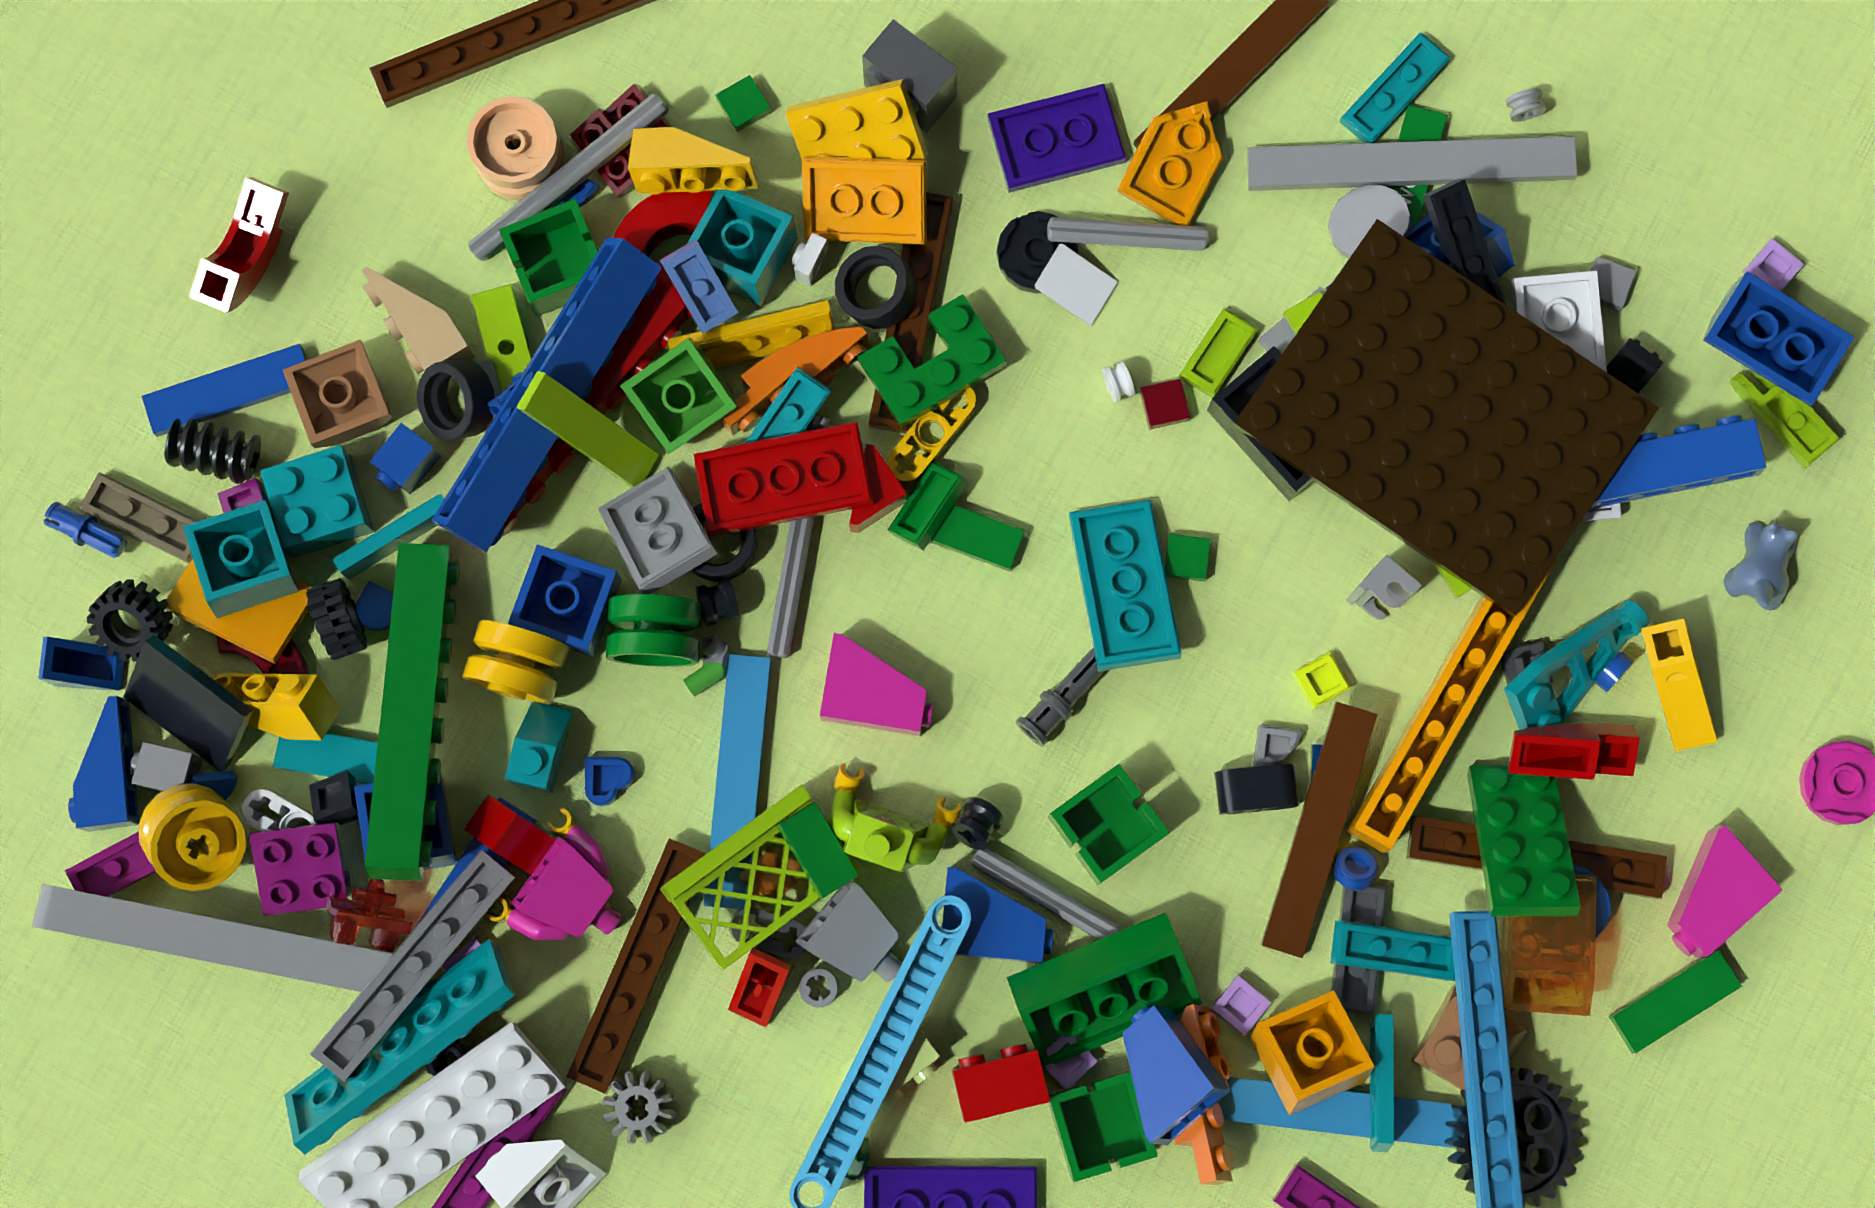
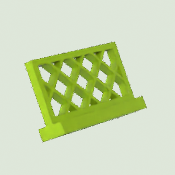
M802 784L660 888L669 902H672L721 971L819 899L809 881L807 897L802 901L782 900L785 876L808 879L804 872L786 870L790 847L785 839L774 837L780 832L777 827L778 823L812 803L810 801L811 796ZM766 842L784 845L780 869L757 865L759 847ZM752 853L751 864L740 862ZM846 853L853 867L857 871L859 869V866L851 857V855ZM730 868L750 870L746 894L722 890L725 872ZM756 871L780 874L776 899L752 895ZM718 878L717 889L704 888ZM696 893L716 895L712 920L694 917L684 902ZM721 896L745 900L742 924L718 921ZM751 901L775 904L773 922L766 928L748 925ZM781 905L792 907L780 916ZM700 924L711 925L709 936ZM717 926L741 930L738 949L725 958L714 944ZM747 931L758 932V934L745 943Z

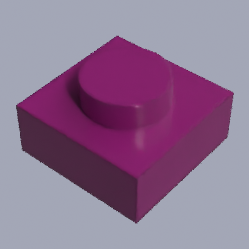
M256 477L218 493L223 513L266 500L268 504L263 485Z

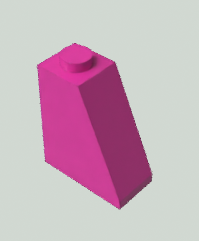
M833 634L820 710L821 721L914 736L921 735L922 726L930 727L934 702L926 701V689L843 634Z
M1726 825L1714 827L1706 833L1667 924L1674 933L1671 937L1672 941L1687 956L1693 955L1695 958L1708 957L1783 890Z

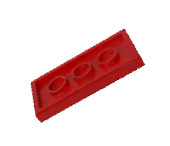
M858 422L693 454L709 537L874 505Z

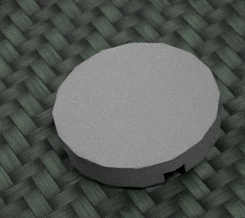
M1365 185L1351 190L1338 200L1331 211L1328 228L1335 248L1343 257L1347 259L1351 257L1376 219L1405 238L1407 237L1409 229L1411 230L1412 219L1406 201L1397 191L1383 185Z

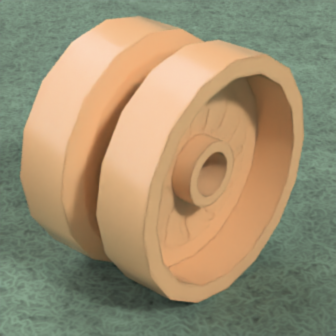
M508 96L493 100L477 112L469 125L466 143L470 159L489 190L504 199L522 200L564 165L565 154L554 121L542 106L528 98Z

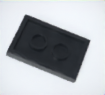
M155 635L144 641L123 698L219 771H223L230 766L254 711Z

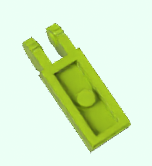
M1752 370L1751 372L1763 386L1770 389L1764 395L1743 374H1736L1730 379V385H1732V388L1738 393L1739 397L1751 405L1749 406L1750 409L1804 468L1810 466L1840 440L1812 407Z

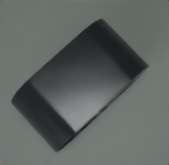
M1277 764L1214 772L1219 815L1299 807L1294 764Z

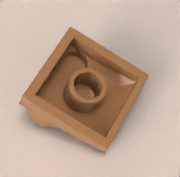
M361 339L283 369L309 442L314 449L344 443L377 430L392 419L389 403L383 395Z
M1451 986L1411 1061L1460 1090H1465L1456 986ZM1505 1016L1511 1062L1528 1029Z

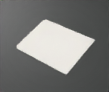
M1059 244L1035 283V288L1092 326L1116 286L1117 281L1064 244Z

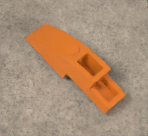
M852 327L819 333L798 340L762 359L740 375L742 384L747 392L736 400L738 406L721 418L722 424L733 436L740 430L745 433L752 429L761 420L762 415L760 413L773 403L797 366L828 386L836 376L833 372L845 362L848 366L852 365L858 360L859 355L866 352L867 349L864 346L868 344L867 332L863 327Z
M1195 1004L1186 1006L1181 1023L1227 1084L1230 1071L1225 1057L1220 1053L1217 1037L1220 1036V1027L1215 1014L1211 1012L1210 1007ZM1218 1102L1174 1139L1175 1145L1193 1147L1200 1183L1205 1185H1220L1233 1181L1231 1175L1234 1165L1233 1156L1229 1147L1224 1144L1221 1130L1224 1124V1117Z

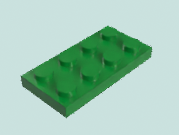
M1470 765L1467 778L1490 917L1578 916L1581 905L1556 777L1511 774L1508 772V765Z

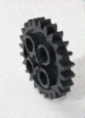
M1510 1067L1524 1207L1526 1202L1529 1205L1539 1207L1540 1194L1550 1199L1555 1198L1552 1188L1553 1184L1563 1187L1568 1185L1562 1176L1564 1170L1576 1171V1167L1568 1160L1570 1155H1581L1582 1152L1572 1146V1140L1582 1137L1583 1133L1571 1129V1124L1580 1117L1578 1114L1565 1111L1573 1101L1571 1098L1558 1097L1562 1086L1554 1083L1548 1084L1549 1076L1539 1073L1533 1075V1070L1520 1068L1517 1072L1516 1068ZM1462 1089L1460 1093L1466 1101V1091ZM1466 1101L1464 1106L1451 1105L1452 1110L1459 1117L1458 1121H1446V1126L1456 1130L1455 1136L1445 1139L1444 1142L1456 1147L1457 1152L1447 1158L1448 1162L1462 1165L1454 1176L1464 1181L1469 1180L1465 1190L1475 1194ZM1535 1106L1537 1111L1536 1118L1530 1124L1528 1113ZM1537 1149L1539 1160L1532 1168L1530 1162L1531 1155Z

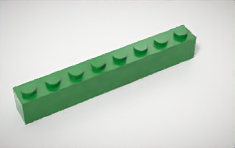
M399 543L365 859V868L370 879L423 881L424 867H431L433 842L427 841L428 825L435 826L437 816V801L431 799L432 784H439L441 760L435 758L436 743L443 744L445 721L444 718H438L440 703H447L448 678H442L443 664H450L452 658V639L446 638L447 624L454 625L456 600L450 599L451 585L458 586L460 574L459 561L453 560L450 545Z

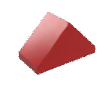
M866 444L864 456L874 505L852 509L849 527L850 532L860 533L903 505L907 500L906 491L875 445Z
M489 794L464 828L465 831L492 851L530 875L556 840Z
M752 947L728 1010L763 1027H767L794 967Z

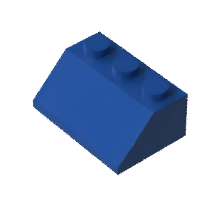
M1746 271L1731 286L1712 316L1703 341L1811 407L1855 337Z

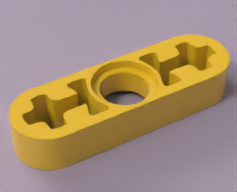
M971 387L962 392L965 395L964 404L967 407L963 409L958 406L950 414L949 420L955 422L953 426H950L948 421L942 416L950 406V400L918 418L891 451L888 457V466L901 485H911L918 482L931 462L938 458L973 414L976 396ZM939 409L942 415L934 413V411ZM937 423L942 427L944 436L938 443L929 444L922 440L920 430L925 424ZM913 440L920 450L930 455L925 458L920 451L913 462L916 471L912 473L906 470L901 474L898 472L899 463L897 459L901 457L906 460L914 452V446L909 445V442Z

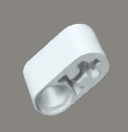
M260 789L251 792L242 804V814L245 821L260 831L292 828L302 820H308L310 825L317 824L314 822L313 813L285 797L268 790ZM263 803L267 804L271 810L284 815L280 822L266 817L259 810L260 806Z

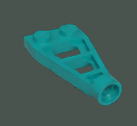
M1625 600L1615 610H1610L1532 661L1504 688L1519 730L1563 724L1596 682L1595 679L1613 660L1626 641L1637 636L1642 631L1641 628L1649 625L1650 620L1647 613L1637 603ZM1598 641L1599 647L1587 663H1585L1582 650ZM1568 664L1572 680L1562 694L1556 698L1549 678L1555 671Z

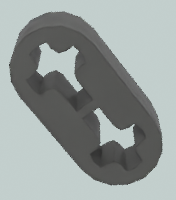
M750 907L749 915H755L754 922L756 924L767 927L773 922V913ZM740 908L733 913L729 922L738 924L739 920L743 919L744 908ZM791 919L777 931L787 933L790 927H794L795 935L799 937L806 928L803 924ZM729 928L731 936L735 941L739 942L741 930ZM751 932L749 937L746 938L745 943L758 933ZM772 934L754 947L757 950L789 959L800 957L806 951L799 945H791L789 951H784V943L778 939L771 938Z

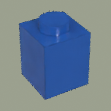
M400 423L370 462L379 471L375 478L393 492L401 487L408 494H411L441 455L428 442L403 423Z

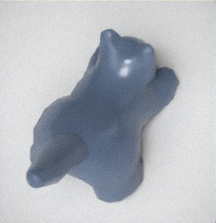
M1759 522L1750 523L1745 531V558L1735 568H1731L1724 577L1723 582L1728 594L1733 597L1749 595L1756 599L1757 603L1765 610L1772 611L1778 609L1789 587V576L1786 569L1795 551L1798 534L1795 531H1790L1782 523H1772L1764 528Z

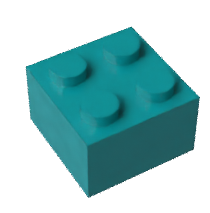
M717 190L688 243L696 239L726 291L762 305L798 236L792 215L735 191Z
M342 445L260 470L283 549L296 558L374 533L352 456Z
M266 500L183 526L206 602L216 618L299 592L286 552L281 543L274 516Z

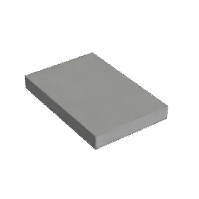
M669 466L598 508L642 594L654 593L718 554Z

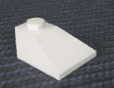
M560 1139L506 1144L488 1160L486 1166L476 1175V1178L501 1208H574L606 1175V1172Z

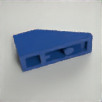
M109 696L107 698L73 784V797L69 799L68 810L71 821L76 823V829L91 832L139 825L137 789L135 784H131L133 775L130 774V764L134 755L129 701L119 696Z

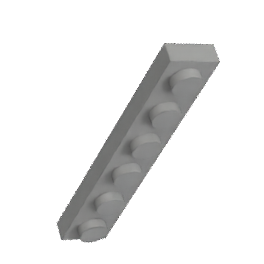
M480 850L309 1054L345 1082L515 877L484 851Z

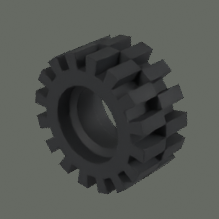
M338 578L307 589L306 596L308 598V606L311 609V617L315 621V628L317 633L320 634L321 643L325 646L326 652L330 655L331 659L337 660L365 650L367 648V639L364 635V627L357 617L356 604L351 599V593L346 588L345 582Z
M127 579L123 584L121 580L117 581L112 586H109L88 610L91 613L87 616V623L94 624L89 629L90 635H99L100 638L95 643L99 648L106 644L109 647L106 652L108 655L113 657L119 652V660L127 661L132 657L133 662H136L144 641L153 635L164 641L172 630L173 624L169 623L173 618L172 611H164L169 605L166 599L161 601L156 599L160 592L155 588L150 593L147 592V583L141 581L135 587L134 579ZM118 610L126 611L133 615L140 623L142 631L132 629L126 625L121 619Z

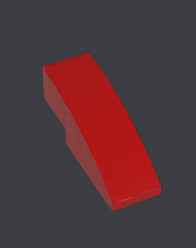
M1613 723L1555 724L1516 730L1513 732L1508 772L1511 774L1594 780L1595 774L1634 776L1640 736L1632 724Z

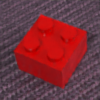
M1026 1043L1000 1049L1002 1058L985 1061L984 1054L958 1059L960 1068L951 1071L964 1123L1049 1103L1050 1099L1038 1050L1028 1051Z

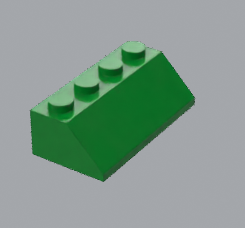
M1166 913L1006 977L1021 1018L1035 1049L1038 1050L1043 1067L1051 1063L1055 1065L1123 1037L1122 1033L1133 1024L1131 1022L1132 1017L1146 1006L1156 1005L1171 1008L1175 1015L1184 1012L1186 1006L1203 1004ZM1061 1036L1076 1037V1043L1071 1045L1067 1042L1056 1053L1048 1056L1046 1050Z

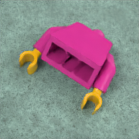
M561 808L559 811L567 817V822L563 827L555 828L550 821H547L549 829L558 836L551 848L513 901L501 896L496 899L502 902L504 906L503 913L497 916L486 911V917L495 922H507L510 928L533 940L562 941L569 935L580 938L590 924L608 935L615 929L622 916L620 912L605 903L614 890L607 882L611 874L610 867L601 845L581 826H576L575 819L568 810Z

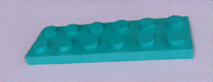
M490 939L422 989L345 1082L323 1065L284 1095L293 1144L296 1148L306 1155L316 1146L326 1143L342 1126L350 1120L363 1115L369 1106L387 1092L397 1089L405 1078L422 1065L431 1063L443 1049L455 1040L465 1037L481 1020L492 1012L499 1011L506 1005L508 1000L515 994L500 949Z

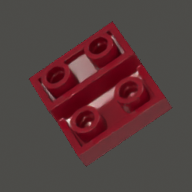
M633 84L606 110L598 108L570 134L571 138L582 151L647 99L648 95L640 85ZM663 117L650 128L672 126ZM631 143L597 170L619 198L635 189L628 170Z

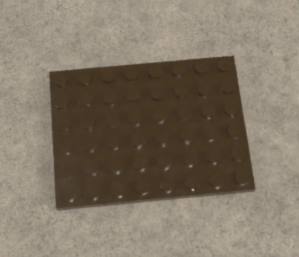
M1376 219L1238 416L1233 426L1514 617L1659 407Z

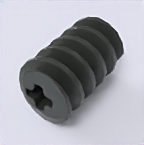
M179 418L174 420L167 435L164 451L165 460L169 466L178 467L182 464V467L187 471L198 469L202 475L214 473L217 479L223 480L229 477L236 484H241L245 480L249 481L252 478L260 458V435H253L249 444H245L244 431H237L233 440H229V428L226 426H222L217 436H214V426L211 422H206L199 432L196 418H190L185 427H182Z

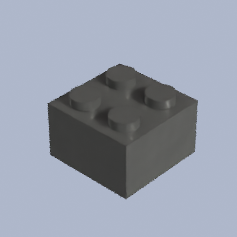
M894 19L862 55L865 88L904 79L919 127L926 133L957 97L958 68Z

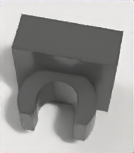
M1543 642L1505 650L1500 660L1507 685L1532 661L1545 654ZM1552 675L1549 678L1551 683H1553Z

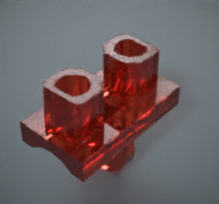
M371 879L367 889L354 887L352 900L329 896L326 909L332 917L329 936L333 942L338 944L354 945L359 927L362 926L372 928L368 940L372 948L393 952L400 934H410L413 922L410 919H405L403 908L394 907L397 895L385 892V883L382 879Z

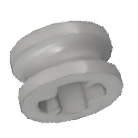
M1541 89L1523 90L1506 99L1507 107L1513 109L1510 113L1511 121L1529 120L1543 114L1547 110L1545 103L1539 101L1543 96Z
M813 969L802 977L799 992L802 999L808 1005L825 1007L835 1000L838 993V983L830 972L824 969ZM819 976H824L828 979L826 987L831 992L826 999L823 1000L822 996H819V1001H815L809 996L812 989L807 984L813 977L818 981Z

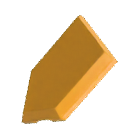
M1208 101L1153 117L1117 188V191L1124 197L1174 225L1189 226L1223 159L1219 141L1216 140L1210 117L1212 115Z

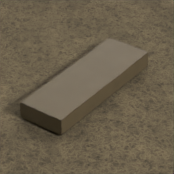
M100 472L97 474L79 509L188 564L190 563L192 555L183 526L198 522L197 520Z

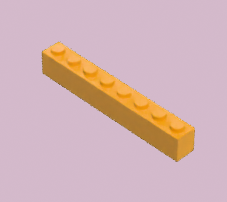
M1557 559L1553 561L1514 617L1485 597H1480L1346 832L1381 853L1392 850Z

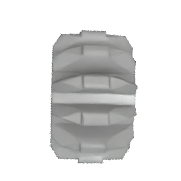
M629 1071L625 1073L628 1088L626 1089L620 1082L615 1080L610 1086L619 1097H603L602 1102L604 1104L615 1106V1112L606 1113L603 1115V1120L609 1122L618 1118L620 1123L612 1130V1134L615 1137L621 1135L626 1128H629L627 1135L628 1144H635L639 1130H641L643 1140L648 1144L653 1142V1133L650 1126L661 1134H665L668 1131L667 1126L659 1118L660 1116L667 1119L675 1118V1111L663 1109V1103L675 1100L674 1093H668L660 1097L658 1092L667 1083L664 1078H660L652 1087H649L651 1072L643 1071L640 1084L638 1085L635 1074ZM634 1096L636 1100L642 1099V1097L648 1100V1103L645 1105V1109L648 1112L647 1117L643 1118V1115H638L634 1118L631 1115L634 1106L630 1101Z

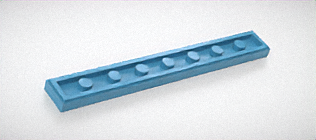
M1454 911L1449 914L1476 1208H1524L1496 917H1490V911Z

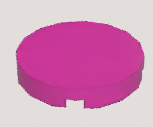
M1851 741L1831 742L1814 750L1805 760L1800 773L1799 783L1801 796L1810 811L1821 820L1835 825L1857 824L1872 816L1875 812V757L1868 748Z

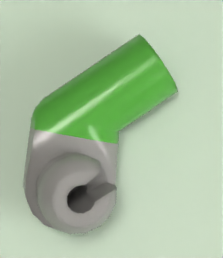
M709 635L703 639L700 645L704 653L702 667L683 679L694 697L721 680L726 674L730 651L727 643L717 635Z

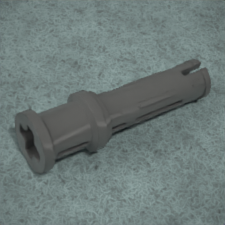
M1093 648L1075 665L1053 691L1048 689L1041 693L1039 696L1041 701L1025 718L1020 716L1016 720V724L1022 732L1039 746L1043 747L1048 742L1046 737L1062 720L1067 721L1072 716L1073 710L1071 707L1104 672H1098Z

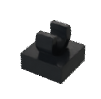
M1629 338L1606 366L1607 373L1639 393L1664 362L1659 359V355L1656 352L1651 353L1640 345L1641 341Z
M346 770L309 785L315 823L337 822L342 826L358 820L354 789L356 780L350 772Z

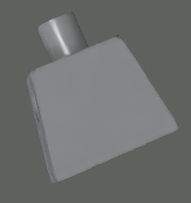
M849 881L835 892L795 941L805 950L860 982L864 981L872 970L883 980L889 982L896 977L903 963L889 951L899 938L898 932L866 892L852 881Z

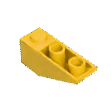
M675 127L633 129L628 170L638 194L758 189L759 183L752 161L747 156Z
M1683 618L1641 628L1675 752L1717 743L1718 740L1688 620Z
M217 673L213 679L254 710L248 722L249 726L288 740L322 741L341 710L319 675Z

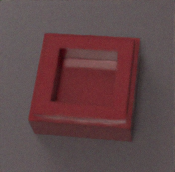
M1181 379L1140 388L1149 430L1190 420Z

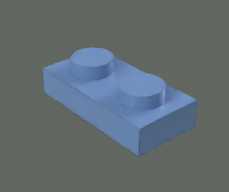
M696 239L659 260L702 333L709 331L738 313Z

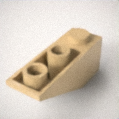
M368 267L362 269V272L369 281V283L362 287L375 307L383 304L390 316L384 319V322L396 341L403 337L411 350L406 352L405 356L417 374L422 373L435 362L471 359L474 357L471 349L446 311Z

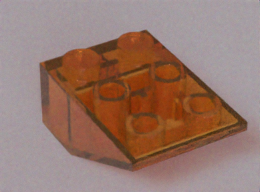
M1575 874L1581 905L1578 916L1504 917L1500 965L1505 1010L1590 1016L1595 978L1596 876Z

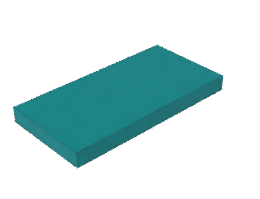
M1151 500L1069 512V522L1098 672L1181 659L1182 653Z

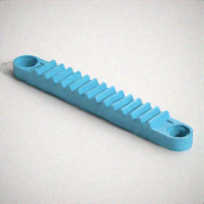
M952 895L942 896L935 900L929 908L792 1183L789 1195L793 1208H829L833 1203L969 928L971 921L970 909L961 898ZM945 905L956 906L962 913V922L954 930L943 929L937 922V913ZM806 1182H817L824 1189V1200L817 1207L805 1206L800 1200L799 1191Z

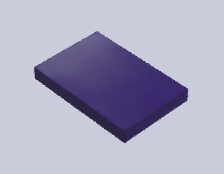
M1105 84L987 114L1008 193L1123 164L1126 161Z

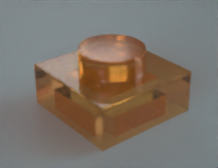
M772 848L758 858L757 865L780 869L782 860ZM748 869L738 874V877L746 887L748 886L750 873ZM756 871L752 895L776 899L780 874ZM785 876L783 894L798 883L795 877ZM757 902L762 909L770 905L769 903Z

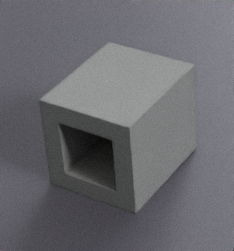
M142 742L140 751H136L131 760L130 774L133 775L131 784L162 792L174 785L190 784L191 774L199 773L203 758L192 753Z

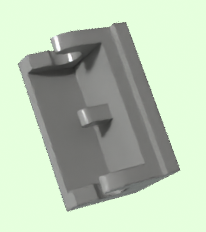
M1385 555L1349 595L1346 601L1351 605L1356 603L1371 617L1383 620L1386 618V615L1382 610L1376 608L1374 604L1375 598L1387 607H1401L1422 585L1388 555Z

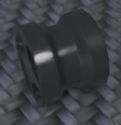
M729 578L720 580L718 585L713 587H707L706 585L696 587L697 598L702 605L701 613L707 627L715 625L722 618L734 620L740 617L738 604Z
M971 797L963 807V816L957 817L952 823L951 831L964 845L975 850H985L991 843V833L1000 829L1004 818L1002 813L991 803L981 798Z

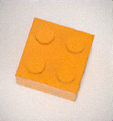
M1334 990L1257 1023L1250 1037L1289 1116L1364 1083L1375 1067Z

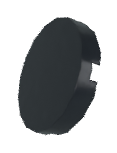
M1036 211L1019 218L1016 217L1007 224L1000 234L996 252L999 269L1006 280L1021 291L1035 294L1042 293L1035 288V283L1059 244H1064L1078 254L1077 243L1048 240L1047 225L1050 218L1057 217L1054 214Z

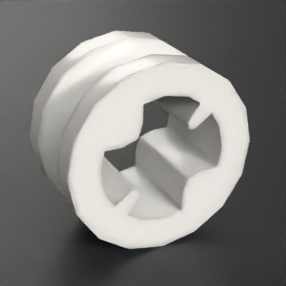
M1123 361L1116 364L1117 367L1114 369H1110L1108 366L1102 368L1106 387L1115 403L1119 402L1123 395L1128 397L1135 396L1131 376Z

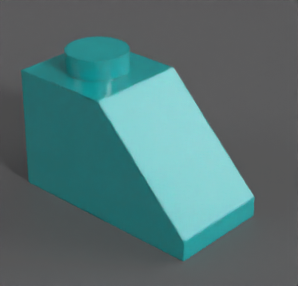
M532 702L515 736L504 779L512 784L553 793L574 712Z

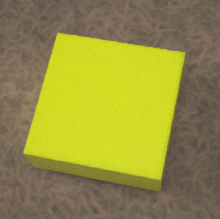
M1331 652L1292 673L1312 709L1351 689Z

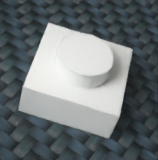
M812 233L807 244L800 242L791 261V264L795 266L794 271L797 281L811 287L828 253L827 239Z

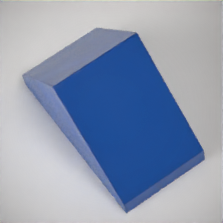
M46 636L43 637L38 679L57 687L120 691L124 661L119 660V652L113 657L106 653L109 649L108 646L99 648L97 644Z

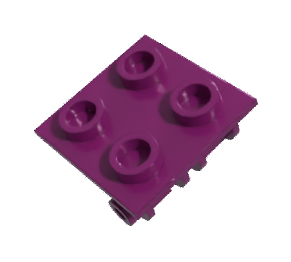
M336 822L249 833L263 916L349 905L346 887H350V874L348 870L343 871Z

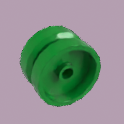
M626 594L609 598L608 621L614 626L626 630H618L607 636V660L629 665L654 667H683L698 664L700 642L694 636L682 632H689L701 626V603L689 598L656 594Z

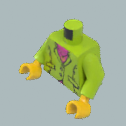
M843 763L833 783L837 792L834 794L828 825L834 835L842 840L844 852L899 872H904L916 865L931 864L942 848L949 834L948 830H951L952 823L957 817H960L961 803H958L956 809L947 810L944 808L946 797L939 798L936 804L934 823H925L856 799L854 795L857 793L864 777V771L860 768L856 777L849 776L844 771L846 763Z

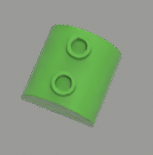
M690 337L620 385L668 454L738 406L732 391L717 368L700 346Z

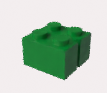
M576 198L499 229L526 298L536 317L566 304L598 252Z
M1117 764L1052 811L1048 816V819L1069 848L1075 844H1078L1081 848L1075 856L1097 886L1170 833L1148 802L1141 805L1137 810L1132 803L1142 794L1120 764Z
M1131 1071L1091 1082L1093 1091L1088 1092L1086 1085H1080L1049 1095V1107L1073 1182L1112 1171L1110 1163L1107 1161L1112 1158L1115 1159L1116 1165L1122 1168L1158 1157L1155 1145L1150 1144L1144 1134Z

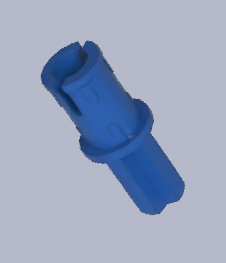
M59 502L51 504L45 513L47 518L44 519V525L68 535L79 546L87 544L113 558L119 557L126 548L127 540L124 539L123 535L97 523V518L91 514L84 516Z

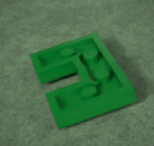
M964 294L928 314V320L947 350L919 367L913 368L893 336L858 356V362L901 429L1007 366V360Z

